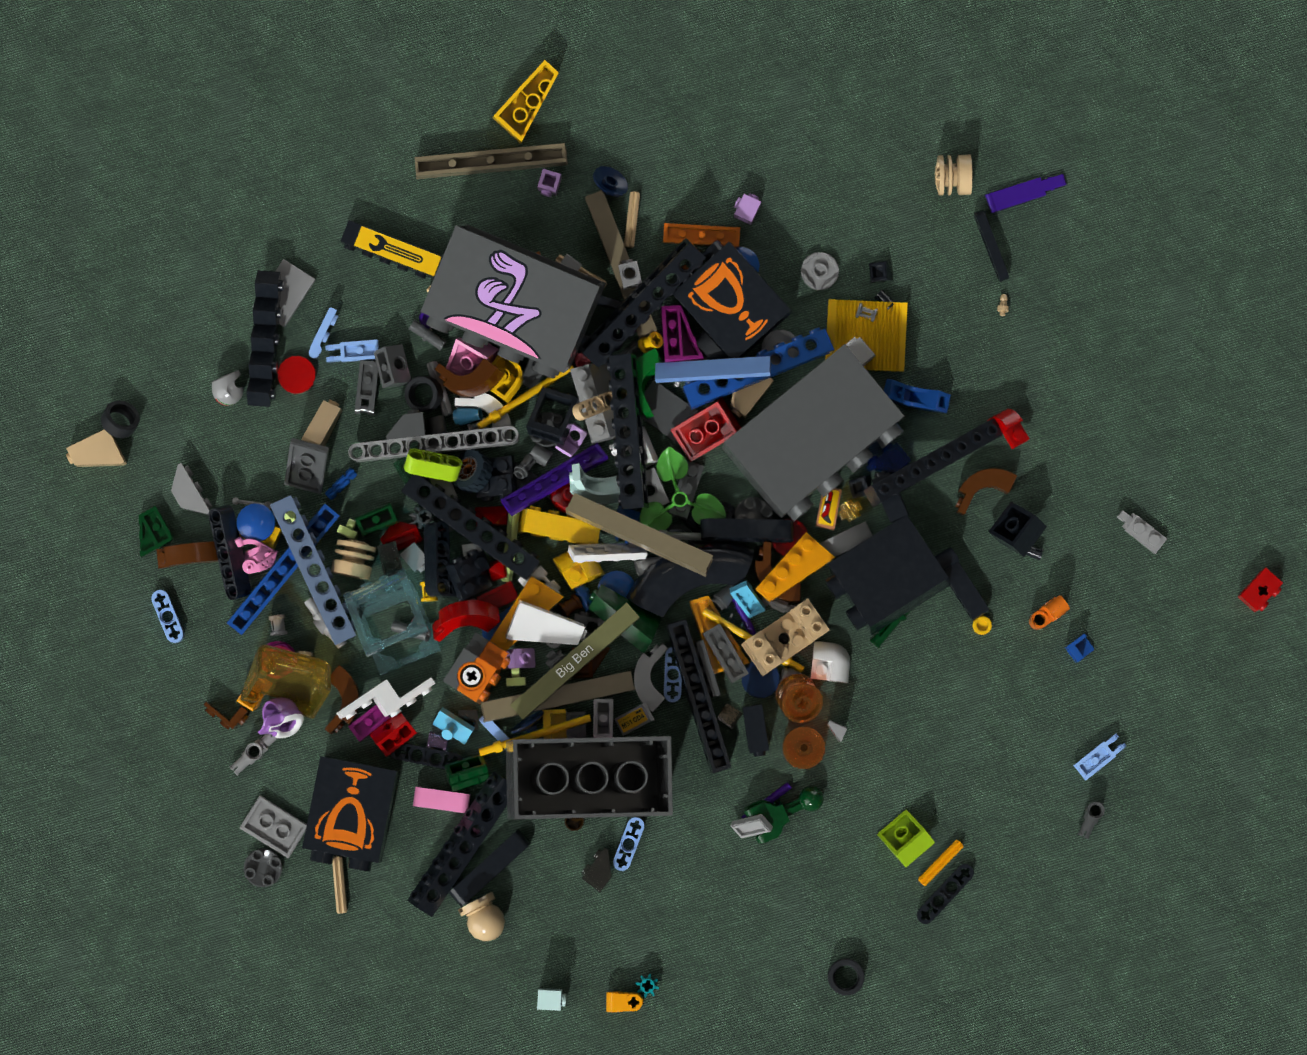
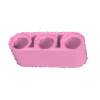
M415 787L413 806L465 813L469 809L471 794Z

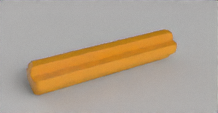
M955 840L918 878V881L926 886L964 847L959 840Z

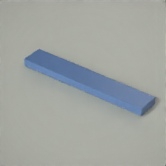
M770 356L656 363L655 366L656 383L771 376Z

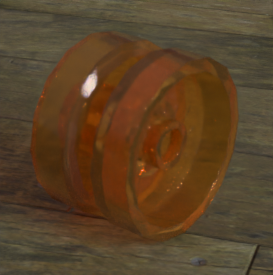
M802 674L790 675L784 678L777 687L776 701L789 720L805 723L814 719L820 713L823 706V697L813 680L808 676Z
M798 727L790 731L785 737L782 744L783 755L791 766L798 769H809L816 766L823 759L825 742L822 735L815 729ZM803 744L807 745V751H801L800 746Z

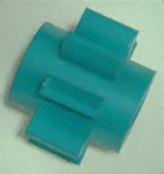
M650 973L648 978H644L641 975L642 981L636 982V985L640 986L637 993L643 991L644 998L647 997V993L655 996L653 990L660 988L655 986L658 978L652 980ZM647 980L653 985V988H649V991H646L645 987L642 986V983H646Z

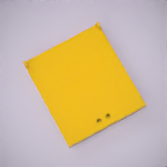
M828 299L827 334L834 351L825 355V360L844 344L846 345L852 338L858 339L860 337L876 355L864 366L866 370L904 372L908 303ZM859 303H862L863 307L867 309L870 308V310L878 309L873 322L871 318L855 317ZM862 311V313L871 315L870 313Z

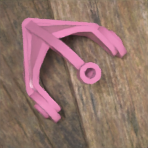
M238 537L234 540L238 547L246 544L257 546L245 552V561L242 566L244 572L251 574L274 566L278 551L256 539L247 538L242 540L241 537Z

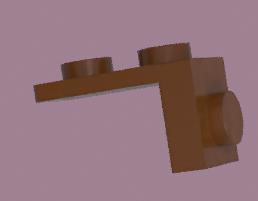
M209 702L203 704L207 707L205 711L213 718L215 715L221 719L219 723L228 730L230 728L235 730L239 724L242 726L249 718L247 716L249 711L245 707H241L229 720Z

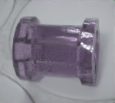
M430 731L427 748L436 747L446 751L448 740L444 739L442 735L434 734L433 731Z

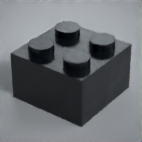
M1010 502L988 532L999 543L1025 557L1047 526L1036 515Z

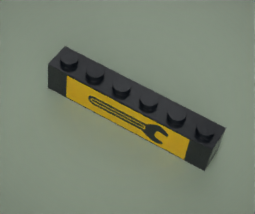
M350 220L340 241L344 244L343 248L354 252L357 249L362 251L361 255L371 259L373 256L380 258L379 262L383 264H396L397 269L407 272L409 269L415 272V276L423 279L427 276L434 280L443 258L441 255Z

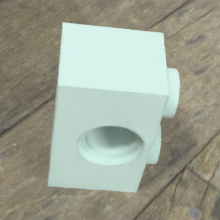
M539 988L537 1010L561 1011L562 1006L566 1005V994H562L563 989Z

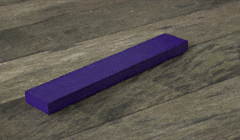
M596 443L501 499V503L509 514L513 516L570 482L569 475L572 472V464L579 463L584 473L608 460V455Z

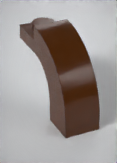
M485 358L473 372L463 376L453 374L440 363L435 368L440 373L438 377L445 382L443 386L462 397H475L490 391L505 375Z
M985 469L973 474L958 490L964 497H959L955 506L958 508L956 513L964 516L974 494L983 488H994L1008 494L1017 475L1002 469Z
M214 541L173 545L156 550L158 569L186 564L218 562Z
M763 542V547L759 546V558H763V560L755 561V571L760 583L772 571L771 542ZM801 582L777 598L787 602H800Z
M339 665L327 680L340 692L342 698L341 710L358 699L360 695L354 678ZM357 714L348 720L346 717L340 719L336 715L326 726L325 730L330 734L334 732L337 734L344 726L342 722L345 721L351 725Z

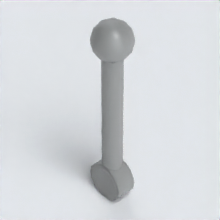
M234 497L232 499V503L234 505H237L238 503L247 505L257 503L265 505L269 509L271 508V503L269 501L261 503L254 501L239 500L237 497Z

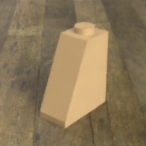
M768 378L734 392L730 404L731 412L738 418H741V416L746 418L773 384L774 380Z
M330 399L328 402L323 400L301 440L325 446L342 413V409L339 408L340 404Z
M105 430L66 448L68 451L66 454L70 464L74 463L77 467L124 466L127 464L114 436Z

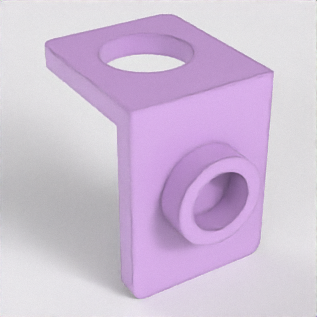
M573 423L564 446L557 444L555 448L563 454L572 457L581 446L587 431ZM571 431H578L580 439L573 440L570 436Z
M533 648L509 649L506 651L510 654L511 660L506 669L535 667V652Z

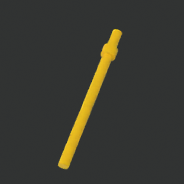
M570 369L564 373L559 372V375L555 376V378H546L499 410L492 411L488 414V417L477 423L478 428L484 429L491 423L495 424L501 420L502 416L539 393L543 387H548L571 372Z
M705 608L702 613L744 640L753 636L708 608ZM792 657L782 663V665L789 666L799 672H802L804 666L794 661Z
M590 714L502 742L500 740L493 742L492 745L479 749L480 756L504 751L503 749H506V741L537 739L591 722Z

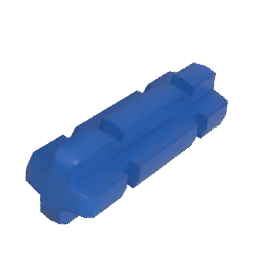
M349 468L345 472L346 474L342 475L332 485L333 487L325 492L329 499L333 500L337 493H340L350 483V480L357 476V473L352 468Z

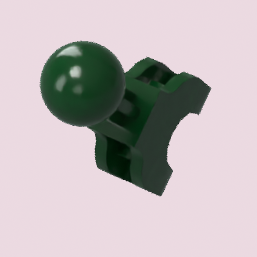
M807 787L801 791L799 799L783 805L780 801L771 803L760 799L746 806L744 813L747 817L762 814L773 826L771 832L756 835L757 842L763 844L779 837L783 826L790 822L789 815L802 809L807 811L818 810L823 804L824 797L818 788Z

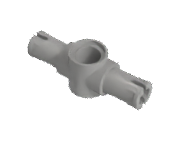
M313 597L309 598L304 604L314 616L313 623L322 635L325 634L332 640ZM334 619L333 623L338 627V622ZM347 641L337 644L336 647L338 649L341 648Z
M265 734L261 739L258 738L253 743H250L245 751L241 753L242 756L229 766L230 769H236L234 773L238 776L249 764L252 765L256 760L261 759L264 753L269 750L268 747L278 738L272 736V734ZM253 746H257L260 750L257 757H253L250 754V749Z

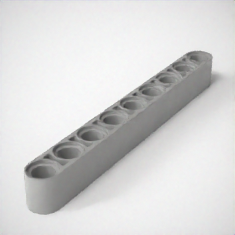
M513 426L371 441L352 444L348 454L356 462L407 457L408 451L411 449L410 445L415 441L420 443V450L436 453L514 445L519 441L520 434ZM508 431L516 433L513 440L506 439L505 436ZM489 433L496 434L494 442L487 441L486 438ZM470 435L477 436V442L473 445L467 442ZM452 437L458 438V444L454 447L448 444L449 439ZM433 439L439 441V446L436 449H431L429 446L430 441ZM394 444H400L401 450L398 453H392L391 451ZM381 446V454L373 455V448ZM361 448L363 451L362 456L355 458L353 455L354 450Z

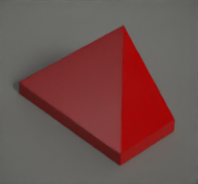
M504 506L475 508L476 516L480 519L485 517L492 522L491 526L507 525L509 512Z
M404 522L390 526L380 539L387 555L406 548L414 542L419 543L423 541L417 526Z

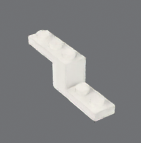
M429 678L399 698L386 679L338 711L337 715L340 719L346 717L348 720L357 714L355 711L360 706L363 709L373 703L371 701L373 699L384 717L388 715L394 717L401 712L400 707L405 704L408 707L416 702L417 699L415 697L419 694L425 696L433 690L431 686L435 682L432 678Z

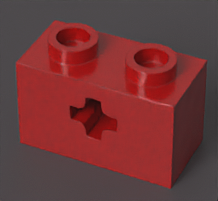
M1263 568L1238 595V598L1252 611L1257 612L1260 610L1262 612L1269 604L1267 600L1271 596L1276 597L1282 590L1280 586L1283 582L1269 569ZM1264 587L1265 594L1259 595L1260 590L1258 588Z
M400 712L394 717L389 718L369 735L387 757L417 734V732Z

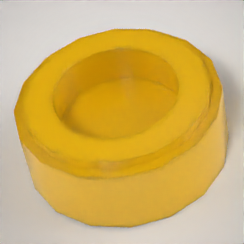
M981 616L973 621L972 627L975 633L985 635L991 630L992 623L988 617Z

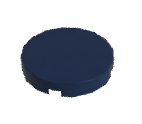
M753 662L745 667L749 674L742 677V685L749 695L755 698H765L777 690L779 685L777 668L762 676Z

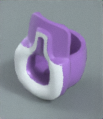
M288 698L271 699L263 706L262 716L264 722L258 733L272 734L276 738L290 737L302 726L304 721L303 713Z

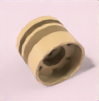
M938 155L935 166V185L938 195H944V187H947L948 195H951L953 187L957 188L958 195H971V155H958L956 164L952 163L951 155H947L946 164H944L943 155Z
M352 539L337 540L336 545L345 548L344 550L335 549V553L343 557L342 559H333L331 572L343 576L370 580L372 567L364 563L365 561H374V557L366 554L367 552L376 553V548L362 541Z

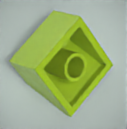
M907 810L903 811L877 834L905 867L909 866L935 843L927 831Z

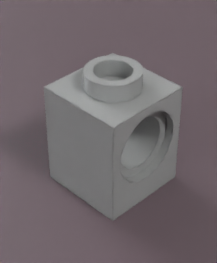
M632 259L621 261L622 264L618 265L623 290L638 287L642 280L637 261ZM627 269H632L635 271V276L627 278L624 273Z
M414 542L400 556L415 573L418 571L422 573L425 570L424 553Z

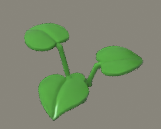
M672 447L666 448L657 461L656 472L662 481L672 480L676 492L671 497L672 503L665 509L659 502H649V508H642L640 523L658 531L666 530L672 523V516L667 511L674 506L683 507L686 504L694 506L692 517L698 524H700L701 519L726 518L725 509L715 496L708 493L699 494L696 498V503L688 500L684 492L679 491L675 479H682L687 474L688 463L683 455Z

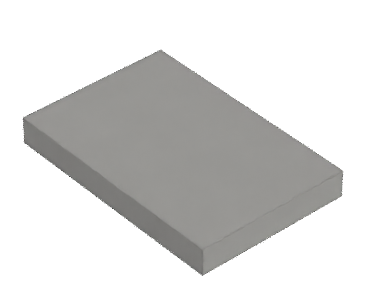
M283 259L275 272H280L281 280H284V290L281 291L280 300L282 317L279 318V325L285 328L316 279Z
M260 795L240 826V829L289 859L305 834L307 824Z

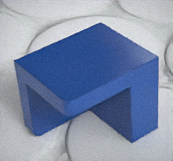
M1085 633L1064 647L1075 663L1094 650Z

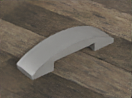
M865 521L819 544L834 557H837L873 535Z

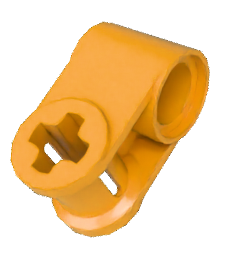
M606 992V1012L637 1011L643 1005V997L639 993ZM633 997H636V1000L639 1001V1003L636 1004V1007H633V1004L629 1003V1001L632 1000Z

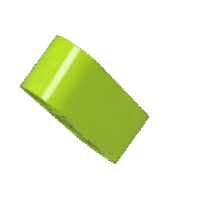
M410 449L406 457L404 470L413 475L454 482L458 479L462 460L451 455Z

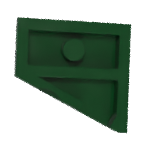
M157 506L139 514L140 556L142 558L175 540Z

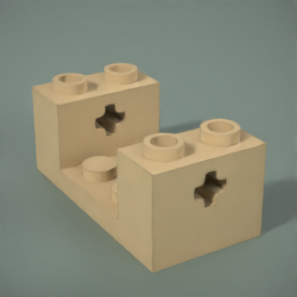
M806 599L765 629L744 641L741 646L761 675L764 676L819 639L830 629L810 600ZM780 634H786L789 637L787 644L779 642Z

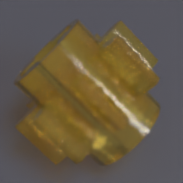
M850 499L839 506L841 511L838 512V515L842 521L847 519L848 522H851L861 516L859 511L863 508L858 501L854 503Z

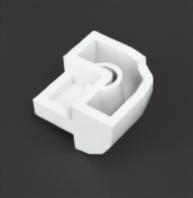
M814 641L810 679L849 683L850 656L847 650L836 643Z

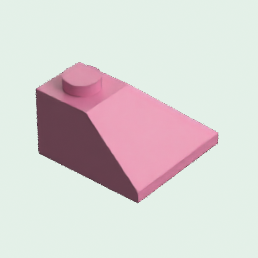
M457 338L446 369L459 376L470 374L484 358L492 363L499 349L489 343L488 346L484 345L483 348L463 341L462 338Z

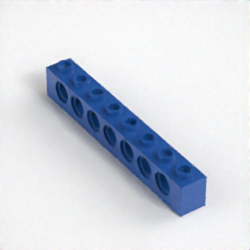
M819 327L811 330L808 336L803 337L799 335L792 338V342L785 344V342L779 343L771 351L765 349L757 352L756 357L770 356L771 358L772 356H778L781 362L778 365L771 363V376L746 377L743 379L730 378L726 379L728 383L723 387L717 384V379L686 381L683 391L691 410L832 353L834 348L826 329L821 330ZM808 341H812L816 344V348L808 350L805 344ZM791 348L796 349L798 356L790 357L788 350ZM703 384L710 388V391L706 394H702L699 391V387Z
M324 503L308 522L309 525L306 526L308 533L313 532L318 543L340 515ZM302 530L295 539H302L304 531ZM304 546L301 549V555L306 557L311 552V547ZM290 547L285 550L274 566H272L227 621V624L241 635L297 569L298 565Z

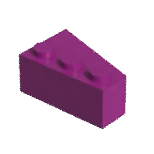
M681 305L661 306L664 362L703 360V355L697 346L696 339L691 332Z

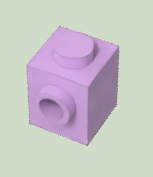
M543 169L537 186L538 191H541L540 194L547 197L557 196L562 179L561 174Z
M751 193L748 195L744 194L742 198L738 197L734 208H736L734 218L751 225L761 206L759 197Z

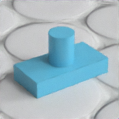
M747 580L730 588V594L748 618L766 611L764 603Z
M443 707L433 722L434 726L442 730V737L444 739L450 740L453 737L464 745L475 727Z

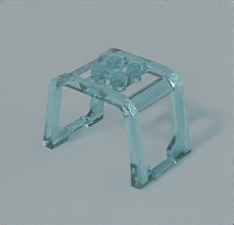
M405 568L398 570L397 573L391 576L384 575L378 579L379 581L374 583L367 582L355 591L343 593L367 657L373 656L380 675L441 651L438 641L434 640L432 626L417 590ZM408 600L414 618L408 625L407 630L384 640L374 638L365 617ZM429 630L431 631L430 639L427 642L423 640L419 645V652L395 661L394 657L380 654V651L385 650V647L409 637H416Z

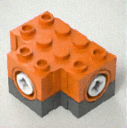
M475 633L467 647L460 653L443 682L478 704L486 702L491 694L488 692L491 686H496L501 679L499 675L502 668L505 670L510 663V654ZM471 675H474L477 677V679L472 680L470 677Z

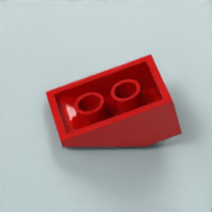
M722 397L670 430L689 461L692 462L724 443L739 431L741 426Z

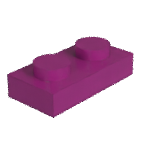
M375 705L349 725L348 728L359 742H362L390 717L389 715L384 717L378 706Z

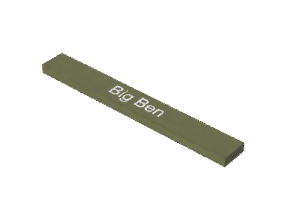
M628 603L623 605L510 706L522 720L527 718L640 617Z

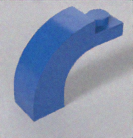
M886 379L884 392L895 404L938 413H947L951 395L945 392L917 388L892 379Z

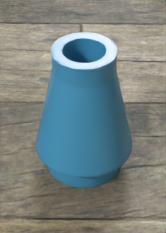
M458 407L453 411L454 423L460 426L483 418L481 408Z

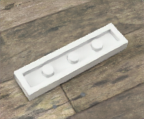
M625 543L569 545L568 547L573 562L578 563L612 560L635 561L646 559L647 556L645 549L632 543L628 545Z

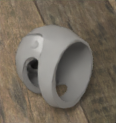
M239 370L211 382L213 397L220 404L231 406L238 403L242 398L244 388H238L234 383L241 375Z

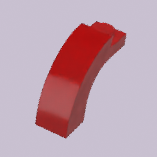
M465 600L452 603L438 611L439 619L432 624L434 640L440 642L453 630L463 626H475L489 632L500 622L499 608L491 603L479 600Z

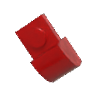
M1008 408L987 420L995 419L1011 449L1030 439L1020 423L1023 421L1022 418L1012 409Z

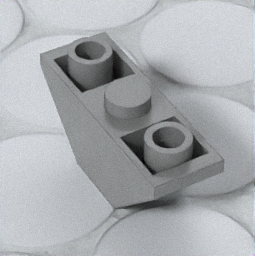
M182 463L178 464L171 489L178 504L183 509L209 515V511L213 506L208 498L204 499L201 495L203 489L198 481L194 483L191 478L193 472L188 465L184 466Z

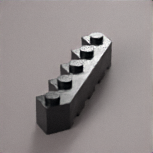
M258 270L255 279L254 325L250 337L252 352L248 364L250 379L246 391L247 404L250 406L271 407L272 399L275 400L276 398L274 380L275 372L278 371L276 353L277 345L280 344L278 326L279 318L282 317V307H280L281 291L284 290V280H281L280 272Z

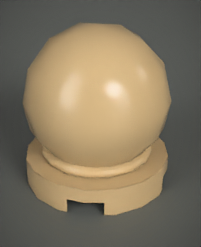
M493 892L458 909L461 917L465 914L468 917L467 927L474 938L481 941L495 940L501 935L505 925L503 912L499 907L492 904V900L496 899Z

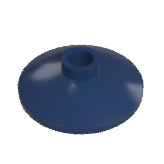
M601 166L594 171V182L606 194L619 197L627 192L628 183L617 170Z
M541 710L530 715L511 729V733L533 732L538 728L536 724L542 718L544 711Z

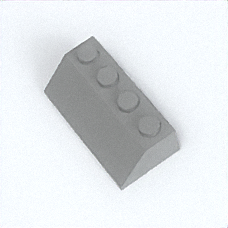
M591 363L570 369L579 402L610 391L608 382L611 380L610 372L607 370V363L599 368ZM605 397L606 403L610 405L609 399ZM592 402L593 408L597 410L596 403ZM610 409L585 419L592 445L611 440L615 437V430L612 428L613 410Z

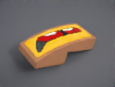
M834 489L825 497L821 495L815 527L835 529L842 490Z

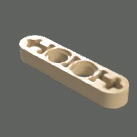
M623 389L620 393L622 399L627 396L626 389ZM612 391L575 404L572 409L574 417L582 421L610 410L611 407L606 403L605 397L610 401L612 399ZM592 402L596 403L597 410L593 408ZM586 408V412L582 413L581 409Z

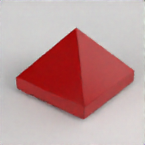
M498 560L489 563L492 581L507 577L505 565Z

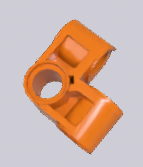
M1061 595L1054 597L1030 616L1029 624L1033 629L1040 630L1065 614L1070 607ZM1036 615L1043 618L1042 625H1037L1034 622Z

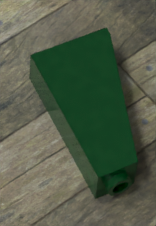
M602 584L598 590L594 589L589 597V600H591L589 609L602 620L606 621L626 603L640 617L621 635L644 653L654 638L661 617L635 605L627 598Z

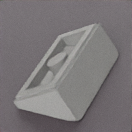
M831 720L828 721L827 726L838 742H841L846 733V727Z

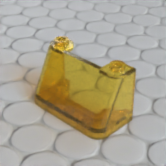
M261 645L255 654L242 689L241 700L255 703L260 699L261 694L277 698H288L296 702L298 710L303 713L304 717L314 719L331 692V666L323 659L270 645Z

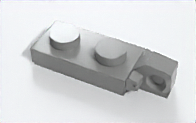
M1123 510L1118 514L1117 518L1124 523L1122 526L1125 529L1124 531L1153 554H1156L1167 540L1166 537L1138 515L1132 513L1130 516Z

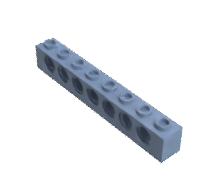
M289 495L270 504L334 644L337 645L356 636L355 631L358 629L354 620L349 621L347 614L350 612L346 603L341 604L338 596L341 595L338 586H333L330 580L333 578L329 567L325 568L322 563L325 558L321 549L317 551L314 546L317 541L313 532L308 533L306 526L309 524L305 515L301 516L298 508H301L297 498H292ZM293 511L296 514V519L293 522H287L284 517L286 512ZM298 528L304 531V536L300 540L293 537V531ZM304 546H309L312 549V554L309 557L301 555V549ZM312 564L320 566V572L316 575L309 572V567ZM321 581L328 583V589L325 592H320L317 589V585ZM328 599H334L337 603L336 607L332 610L327 609L325 606ZM338 616L343 617L345 620L344 625L341 627H336L333 623L334 619Z

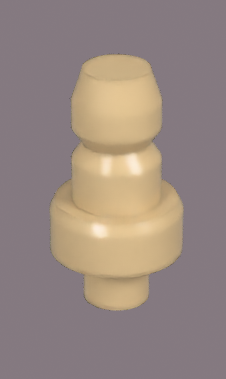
M1006 294L1001 295L1000 305L997 307L1000 316H1005V313L1009 311Z

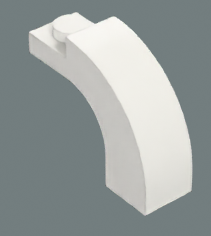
M486 393L475 396L474 399L462 396L455 398L456 408H481L487 414L503 407L496 398ZM508 413L502 416L501 420L495 424L492 423V428L512 426ZM512 431L506 433L505 437L507 440H512ZM492 433V440H496L495 433Z

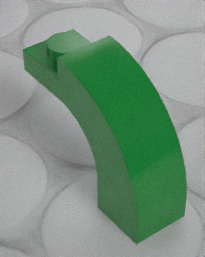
M656 348L637 359L641 415L644 414L647 419L654 415L645 398V387L648 381L655 376L656 363H663Z

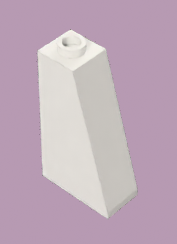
M519 600L507 630L506 639L578 645L580 640H584L587 630H584L585 625L583 623Z

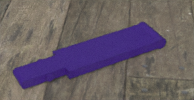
M1063 174L1048 177L1042 181L1039 177L986 194L985 196L991 213L1044 197L1047 191H1053L1056 188L1067 185Z

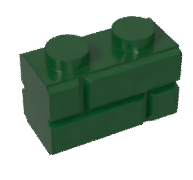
M390 503L355 518L363 537L399 523Z
M480 754L445 765L447 778L453 792L472 785L481 784L489 778L485 760Z

